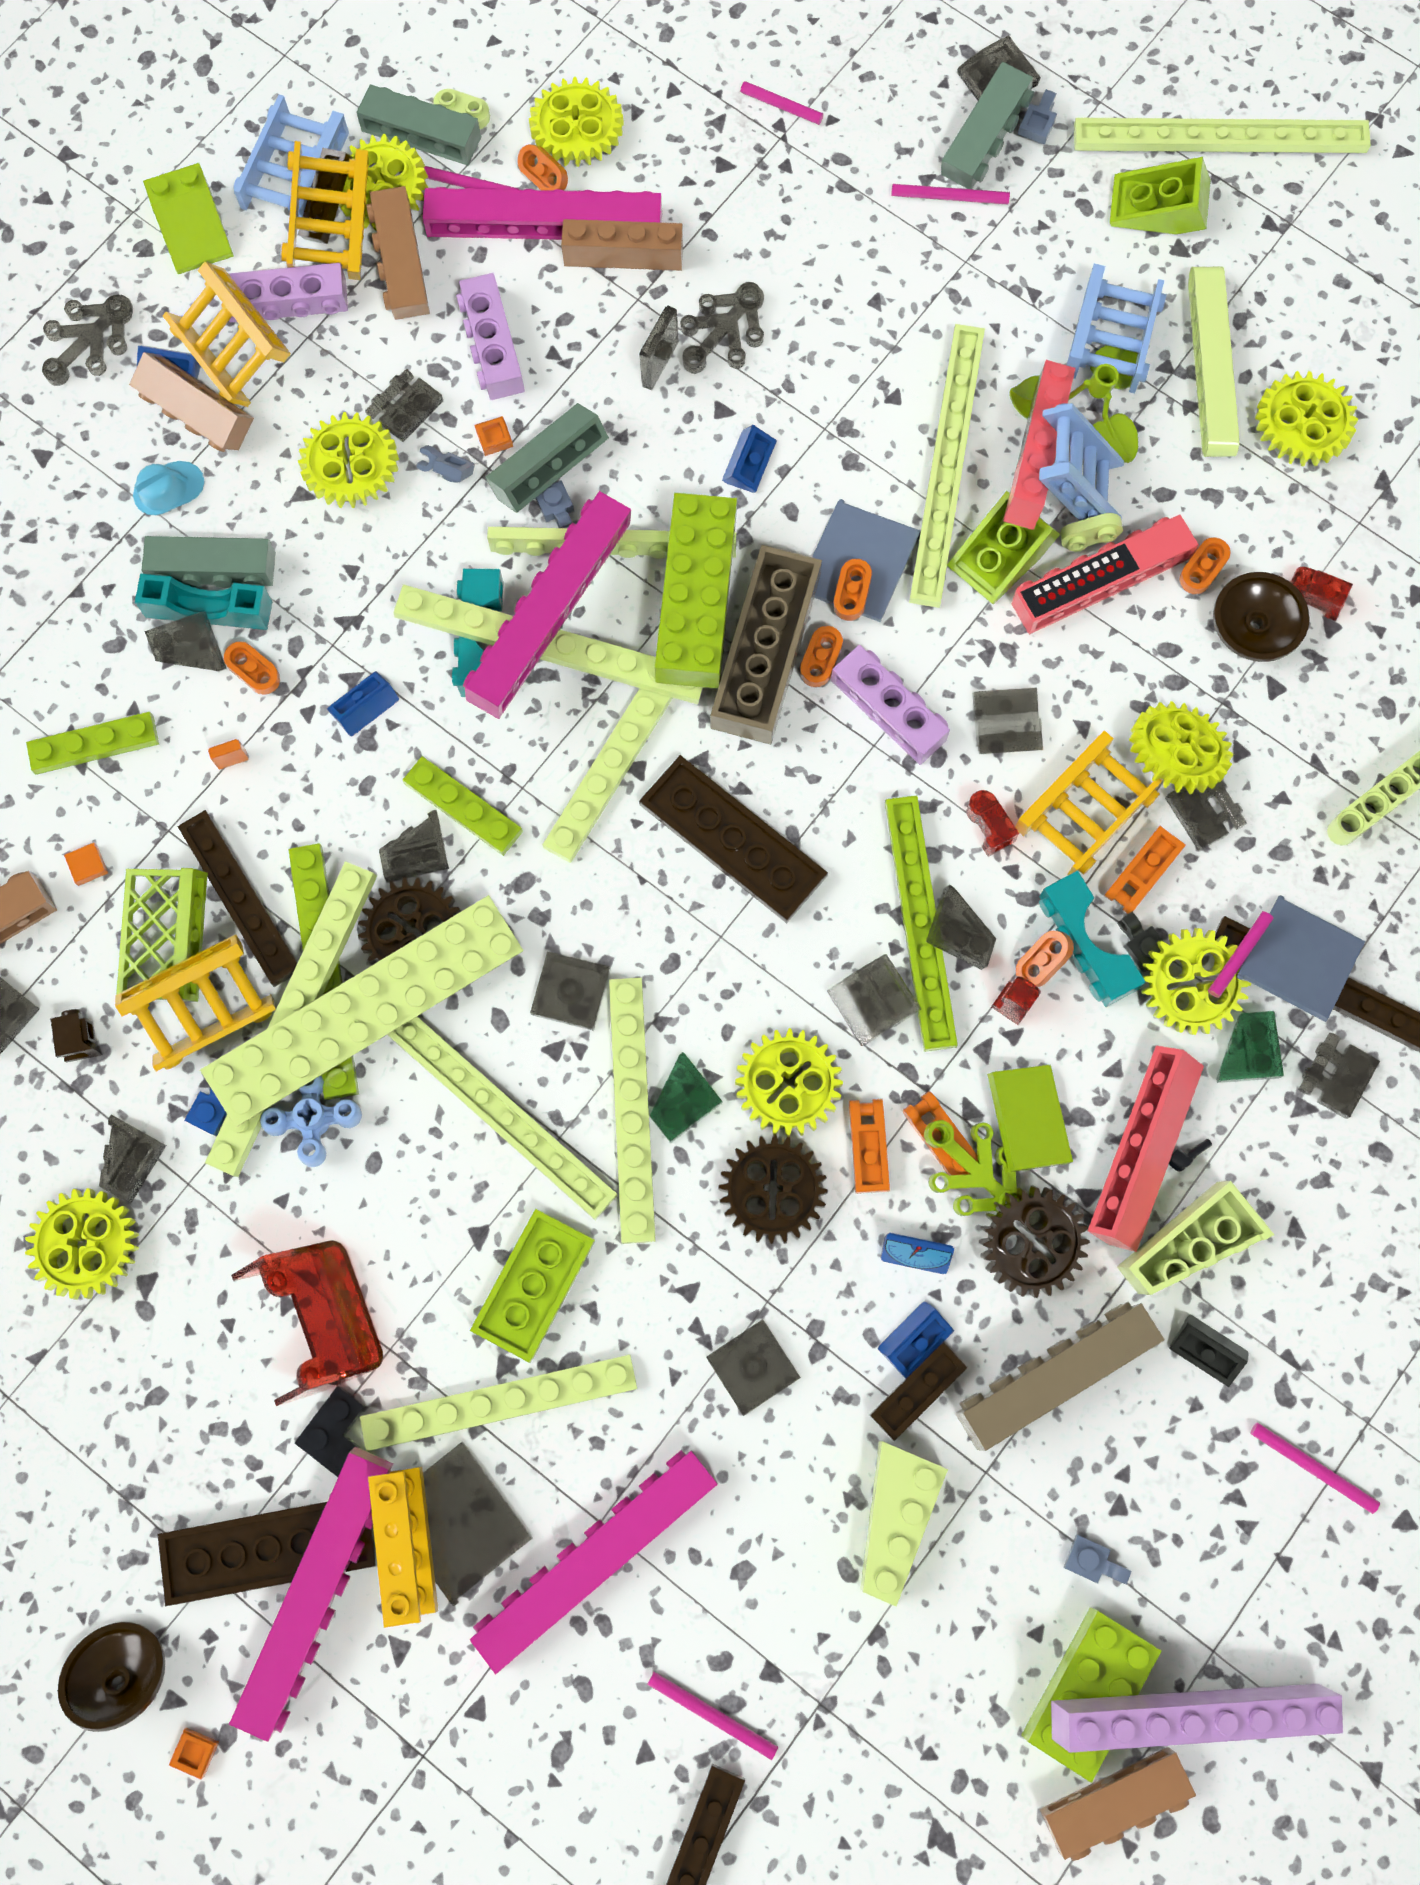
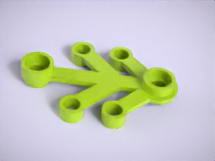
M938 1120L929 1123L924 1131V1138L928 1145L933 1148H942L969 1173L967 1175H948L944 1172L934 1173L928 1181L930 1189L935 1193H944L949 1189L983 1187L994 1197L973 1199L968 1195L958 1196L953 1202V1209L956 1214L969 1216L974 1212H998L994 1202L1005 1205V1193L1017 1198L1016 1172L1009 1173L1007 1162L1002 1158L1003 1146L999 1147L995 1152V1160L1002 1166V1185L993 1177L991 1139L994 1132L991 1125L983 1122L975 1124L971 1128V1138L977 1143V1162L954 1140V1130L948 1122ZM980 1127L986 1130V1137L984 1139L978 1136V1129ZM935 1128L941 1132V1139L939 1141H936L932 1136ZM939 1176L945 1182L942 1189H939L935 1183L936 1178ZM963 1199L969 1204L966 1212L960 1208V1203Z

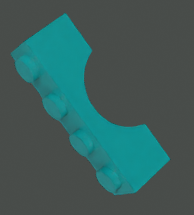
M463 568L462 580H457V598L463 602L498 612L502 611L504 581L501 570ZM459 636V638H454V656L458 657V667H453L452 684L457 686L461 697H466L465 687H463L464 681L471 670L476 671L482 663L480 660L484 650L475 640Z
M140 573L134 603L145 618L268 630L273 601L266 588L260 585L233 583L226 590L211 591L185 585L171 576Z
M1078 870L1043 889L1039 896L1041 899L1039 901L1040 908L1047 918L1051 917L1057 926L1056 931L1064 932L1072 939L1074 946L1073 963L1081 974H1086L1091 983L1089 985L1090 991L1098 1002L1102 1001L1106 1008L1138 991L1146 983L1129 954L1115 955L1104 952L1089 939L1085 930L1084 920L1086 910L1094 900V896Z

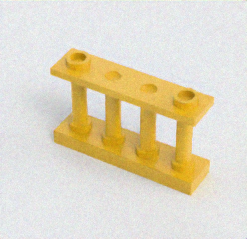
M294 141V151H288V170H292L288 243H282L281 259L286 262L287 268L295 267V260L327 264L341 263L342 269H348V279L361 280L369 164L368 150L356 149L355 159H349V162L302 156L301 142ZM301 169L347 174L349 178L354 179L353 190L347 189V192L302 187L300 186ZM299 199L346 205V208L352 209L351 220H345L344 223L298 217ZM297 229L344 235L345 239H350L349 250H343V253L296 247Z
M204 261L198 269V272L206 281L204 283L206 286L183 317L165 312L163 318L170 325V332L184 343L220 390L219 395L232 404L248 407L251 402L243 393L242 388L265 360L274 359L284 363L291 353L227 271L222 267ZM215 295H217L223 302L221 304L222 309L202 335L199 336L192 325ZM233 316L239 323V330L216 358L209 349V345ZM251 338L256 345V352L233 379L225 367L245 342Z
M1105 730L1018 819L1014 828L1023 837L1031 829L1034 832L1039 831L1068 856L1075 864L1067 875L1077 870L1083 875L1086 874L1097 861L1093 856L1142 805L1148 808L1160 795L1157 789L1162 783V779L1159 778L1157 781H1153L1147 787L1110 755L1111 751L1108 748L1114 738ZM1094 763L1098 766L1103 765L1138 796L1127 809L1089 777L1090 773L1088 770ZM1073 785L1077 788L1081 786L1117 818L1106 831L1068 799L1069 795L1066 792ZM1052 807L1056 810L1061 809L1096 840L1085 853L1080 851L1047 822L1048 817L1045 814Z
M236 934L115 996V1007L121 1017L129 1013L136 1015L157 1048L158 1053L152 1055V1067L155 1072L162 1068L166 1070L174 1068L187 1055L253 1021L260 1023L268 1019L272 1012L276 1010L272 995L270 994L260 999L238 962L240 956L244 955L243 945ZM221 966L222 968H227L249 1005L233 1014L229 1013L209 979L210 972ZM189 982L198 985L218 1019V1022L202 1030L178 993L180 987ZM160 997L168 1001L189 1036L173 1045H170L148 1009L149 1003Z
M416 1467L368 1477L384 1628L422 1622L421 1615L438 1612L423 1467Z

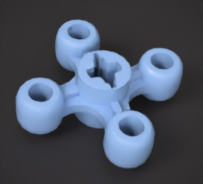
M322 1076L314 1079L311 1085L307 1086L308 1084L299 1089L302 1094V1100L295 1105L293 1111L287 1112L272 1107L265 1110L260 1119L261 1127L271 1136L283 1135L288 1129L301 1131L303 1140L298 1146L297 1154L300 1161L308 1167H318L325 1161L326 1149L322 1145L320 1137L327 1131L329 1125L338 1124L344 1128H353L360 1123L362 1118L360 1107L352 1100H341L333 1107H326L321 1104L320 1094L323 1092L324 1084ZM351 1111L348 1116L344 1117L345 1113ZM315 1150L313 1155L308 1156L311 1151Z

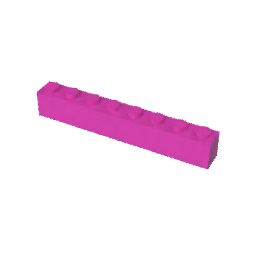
M437 187L425 188L423 223L427 237L562 240L563 219L662 223L661 193H653L651 191L623 192L615 190L612 192H600L592 190L564 191L561 189L550 191L534 189L506 190L503 188L475 189L471 187L450 189Z
M601 491L597 493L593 500L588 499L580 513L582 517L577 524L572 523L568 527L564 536V543L560 548L555 547L548 559L549 565L545 571H539L531 584L532 590L528 596L523 595L519 599L514 610L516 613L511 621H504L498 632V640L493 646L488 645L481 656L480 661L482 663L476 671L471 670L463 684L467 702L500 719L629 527L631 508Z
M354 1447L349 1452L228 1725L266 1742H269L275 1731L282 1733L291 1714V1711L286 1710L290 1697L297 1699L306 1680V1677L301 1676L305 1663L312 1665L321 1644L316 1642L320 1629L327 1631L336 1610L330 1608L335 1595L342 1597L351 1576L345 1574L350 1561L357 1563L363 1551L365 1542L360 1540L365 1527L370 1530L373 1527L368 1477L389 1474L394 1463L358 1447Z
M680 1450L666 1462V1465L670 1468L661 1477H658L654 1472L638 1486L642 1493L631 1501L626 1496L611 1510L615 1516L604 1524L599 1519L584 1532L588 1539L580 1546L576 1547L573 1542L556 1556L560 1563L549 1571L546 1566L541 1568L529 1579L533 1586L521 1594L517 1589L501 1602L504 1610L493 1618L489 1613L473 1626L477 1633L469 1640L495 1675L718 1485L692 1450L688 1454Z

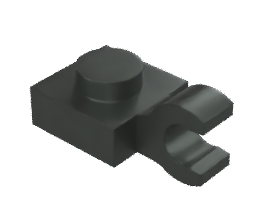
M1130 912L1117 924L1130 939V942L1123 947L1141 971L1145 972L1147 969L1143 967V963L1153 964L1154 959L1148 954L1149 951L1159 953L1161 950L1157 942L1163 941V939L1153 926L1144 931L1138 917L1133 912Z

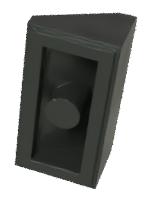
M1191 1314L1188 1315L1169 1347L1170 1350L1227 1387H1230L1248 1362L1249 1353L1246 1349Z

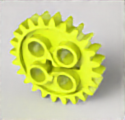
M573 77L572 84H568L563 78L561 81L562 86L560 87L553 82L551 83V92L542 89V99L535 97V107H530L531 117L529 118L531 137L535 140L537 146H541L549 154H552L556 161L564 158V166H567L570 160H574L576 167H579L581 160L585 159L586 163L591 165V157L595 156L599 161H602V151L611 154V145L618 146V136L623 135L622 126H624L622 106L617 104L616 94L610 96L609 87L600 90L599 81H596L591 86L587 77L582 84L578 83L577 77Z
M383 134L378 142L374 135H371L369 144L360 139L359 149L368 150L369 157L366 204H371L370 192L405 186L411 209L419 211L416 200L424 201L422 190L428 188L425 182L428 174L424 169L425 164L416 149H411L406 140L400 143L397 136H394L389 142L386 134ZM351 145L349 146L352 152L350 156L353 157L352 159H355L357 148ZM403 171L400 175L395 176L398 172ZM348 175L343 192H347V189L353 190L354 179L349 178ZM339 204L345 216H349L351 219L352 209L346 208V205ZM367 206L365 208L364 229L370 224ZM371 223V225L373 226L374 230L377 231V230H376V224H375V223Z
M1299 371L1295 372L1292 379L1285 374L1280 382L1274 380L1270 389L1266 388L1257 405L1259 410L1255 419L1259 420L1256 430L1265 431L1260 440L1271 441L1267 449L1268 451L1276 448L1280 450L1277 456L1278 459L1282 458L1285 454L1289 455V464H1292L1295 458L1300 459L1302 467L1305 466L1308 459H1311L1314 466L1318 465L1321 458L1326 463H1329L1333 455L1336 457L1340 456L1343 449L1348 447L1357 430L1354 426L1358 418L1353 416L1357 406H1348L1353 398L1352 395L1343 397L1341 394L1345 387L1334 388V378L1328 383L1324 382L1323 373L1317 379L1313 378L1311 371H1308L1305 378H1302Z
M343 412L342 419L337 421L334 415H331V423L328 425L320 420L319 423L322 429L318 431L311 428L310 432L313 438H303L306 448L299 449L302 459L298 460V464L302 470L300 473L303 480L306 481L308 490H314L317 499L324 496L327 505H330L336 499L339 508L343 507L345 501H349L351 507L355 508L356 500H361L363 505L366 506L368 496L378 500L376 491L379 489L387 492L388 489L385 481L394 483L395 480L391 472L399 470L395 462L399 460L397 447L394 439H391L389 430H383L380 421L373 424L369 415L361 421L358 412L354 414L352 419H348L346 412ZM346 437H349L348 445L350 452L352 454L349 458L350 468L353 476V482L351 484H349V472L346 467V465L348 464V456L345 448ZM361 443H368L364 447H358ZM331 446H338L334 450H328ZM370 470L369 473L365 475H360L362 471ZM334 473H340L337 477L329 478Z
M1170 701L1166 708L1162 702H1159L1156 708L1149 706L1146 712H1141L1131 728L1132 735L1129 741L1134 744L1130 752L1138 753L1134 760L1135 763H1144L1145 767L1142 772L1152 771L1154 773L1152 781H1157L1161 778L1164 780V788H1167L1170 783L1174 784L1175 790L1178 793L1182 787H1185L1189 794H1192L1196 788L1201 793H1204L1207 787L1213 789L1218 782L1220 783L1232 765L1230 760L1233 757V753L1228 751L1232 743L1223 741L1227 733L1216 730L1220 724L1219 722H1208L1210 716L1208 713L1202 717L1198 715L1197 707L1191 712L1188 711L1186 703L1177 708L1175 703Z
M1195 928L1192 937L1188 929H1181V939L1174 933L1168 934L1170 944L1158 941L1157 944L1161 951L1159 953L1149 951L1148 954L1154 959L1153 964L1143 963V967L1150 971V975L1142 976L1145 982H1149V987L1143 989L1141 993L1152 996L1146 1003V1006H1157L1158 1009L1153 1016L1155 1018L1166 1016L1163 1024L1166 1027H1170L1176 1022L1175 1029L1180 1033L1185 1030L1186 1026L1191 1035H1196L1198 1026L1204 1034H1210V1024L1216 1029H1223L1221 1019L1233 1022L1234 1019L1230 1011L1242 1012L1243 1009L1237 1001L1238 999H1248V996L1241 992V988L1251 986V983L1237 978L1239 970L1222 993L1220 999L1215 1003H1212L1208 997V989L1215 980L1199 982L1196 984V987L1185 985L1172 990H1168L1167 985L1175 982L1190 981L1195 976L1209 977L1220 973L1238 946L1232 944L1225 947L1228 938L1226 936H1220L1215 941V931L1208 930L1203 937L1202 928ZM1211 953L1214 957V966L1206 971L1202 967L1201 960L1205 954ZM1174 960H1179L1182 964V972L1178 977L1173 978L1170 975L1169 966ZM1185 992L1189 997V1004L1185 1009L1180 1010L1176 1005V998L1180 993Z
M788 1028L786 1037L783 1038L778 1030H774V1040L772 1041L767 1036L762 1035L763 1045L761 1047L753 1042L750 1045L754 1053L753 1055L748 1053L742 1054V1059L747 1065H737V1071L743 1074L744 1077L736 1078L735 1085L742 1086L744 1089L738 1091L736 1096L740 1099H747L741 1106L742 1111L752 1109L753 1112L749 1120L752 1122L761 1118V1130L765 1129L768 1124L773 1125V1135L777 1134L780 1128H784L786 1137H790L792 1128H796L800 1136H803L805 1125H808L810 1129L815 1131L817 1129L816 1119L824 1123L828 1121L825 1110L833 1113L836 1111L835 1105L830 1100L841 1099V1094L834 1091V1088L842 1087L843 1081L834 1079V1076L840 1074L842 1069L841 1067H831L837 1056L830 1055L826 1057L825 1053L828 1049V1044L818 1048L816 1046L817 1036L815 1035L808 1042L805 1040L804 1030L800 1032L798 1038L793 1037L791 1028ZM788 1052L793 1053L797 1056L798 1063L795 1066L787 1067L781 1063V1055ZM806 1062L811 1063V1066L796 1078L794 1089L791 1086L786 1087L773 1103H767V1099L782 1087L783 1077L789 1080ZM761 1075H769L773 1078L775 1084L772 1088L764 1090L758 1087L756 1080ZM808 1076H816L821 1081L822 1086L818 1090L811 1091L804 1086L803 1080ZM787 1098L793 1099L797 1103L798 1109L791 1114L784 1113L779 1107L780 1102Z
M86 1188L84 1195H82L80 1190L72 1189L71 1199L66 1194L60 1193L59 1204L49 1200L46 1202L50 1210L48 1213L36 1212L42 1221L40 1224H29V1227L35 1230L36 1234L35 1236L25 1237L26 1241L34 1243V1248L25 1251V1255L35 1257V1260L28 1265V1268L40 1269L34 1279L37 1281L47 1279L44 1286L45 1290L52 1291L57 1287V1296L64 1297L69 1291L70 1299L78 1300L81 1293L84 1298L92 1299L93 1289L98 1294L104 1295L106 1294V1283L113 1287L118 1286L115 1278L117 1274L127 1277L128 1273L123 1268L124 1264L135 1263L128 1254L131 1251L139 1250V1247L130 1244V1240L138 1237L139 1233L129 1231L128 1228L136 1221L132 1218H124L129 1209L125 1206L117 1208L120 1201L118 1198L112 1197L107 1201L108 1193L100 1191L95 1197V1190ZM88 1214L89 1217L84 1221V1215ZM72 1217L74 1226L69 1233L64 1234L63 1223L66 1219ZM106 1220L107 1230L98 1237L96 1226L100 1221ZM87 1240L86 1246L78 1248L77 1244L79 1241ZM67 1251L68 1262L64 1267L59 1268L57 1264L58 1256L62 1252ZM100 1253L102 1257L101 1266L93 1271L90 1263L94 1255ZM80 1267V1273L76 1274V1269Z

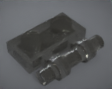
M405 369L399 376L395 375L389 381L390 385L381 394L377 393L371 399L372 404L365 410V413L371 416V419H374L380 412L384 413L379 418L382 427L388 429L401 442H404L444 401L442 394L420 377L411 386L409 383L414 379V375L408 369ZM398 394L402 395L394 404L391 403Z
M1224 780L1220 783L1218 782L1213 789L1207 787L1204 793H1201L1196 788L1192 794H1189L1186 788L1182 787L1179 793L1174 790L1165 797L1198 851L1225 838L1229 832L1224 823L1229 820L1236 830L1247 824L1241 814L1243 809L1239 803H1234L1226 790L1228 786ZM1214 796L1224 810L1218 814L1208 801Z
M1328 1033L1325 1041L1320 1042L1315 1050L1317 1055L1312 1065L1304 1070L1301 1076L1303 1081L1298 1090L1306 1095H1311L1315 1087L1322 1090L1317 1103L1348 1119L1357 1106L1380 1060L1351 1044L1345 1048L1343 1054L1338 1052L1336 1047L1341 1038L1334 1033ZM1328 1062L1336 1066L1329 1079L1322 1074Z

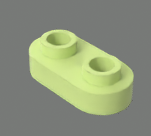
M443 89L434 97V105L440 104L447 109L459 113H468L478 118L480 129L486 127L490 121L488 104L480 98L454 89Z
M1104 513L1068 524L1060 531L1062 546L1070 551L1077 552L1094 544L1112 542L1123 532L1122 519L1118 514Z

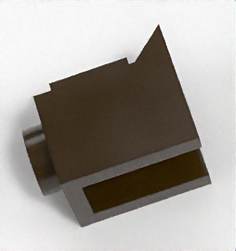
M66 1010L61 1013V1016L50 1018L55 1057H64V1062L68 1063L102 1055L92 1046L96 1044L93 1022L84 1017L81 1010Z

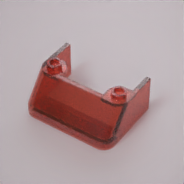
M329 1240L263 1255L231 1275L233 1281L261 1275L264 1287L271 1295L278 1298L291 1295L312 1359L299 1365L296 1372L299 1387L275 1399L276 1407L326 1391L367 1374L382 1364V1347L349 1255L341 1243Z

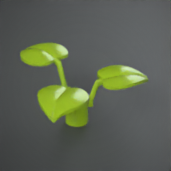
M1108 345L1095 352L1097 355L1136 364L1138 356L1137 352ZM1101 364L1097 368L1090 366L1093 374L1090 380H1084L1083 384L1070 392L1068 401L1084 389H1088L1094 398H1103V421L1094 423L1093 427L1119 454L1124 463L1132 462L1138 451L1137 429L1133 421L1125 414L1117 413L1109 418L1108 410L1113 388H1129L1133 376L1118 373L1117 369L1110 364ZM1040 375L1023 380L1020 384L1011 388L1009 392L1015 409L1027 420Z

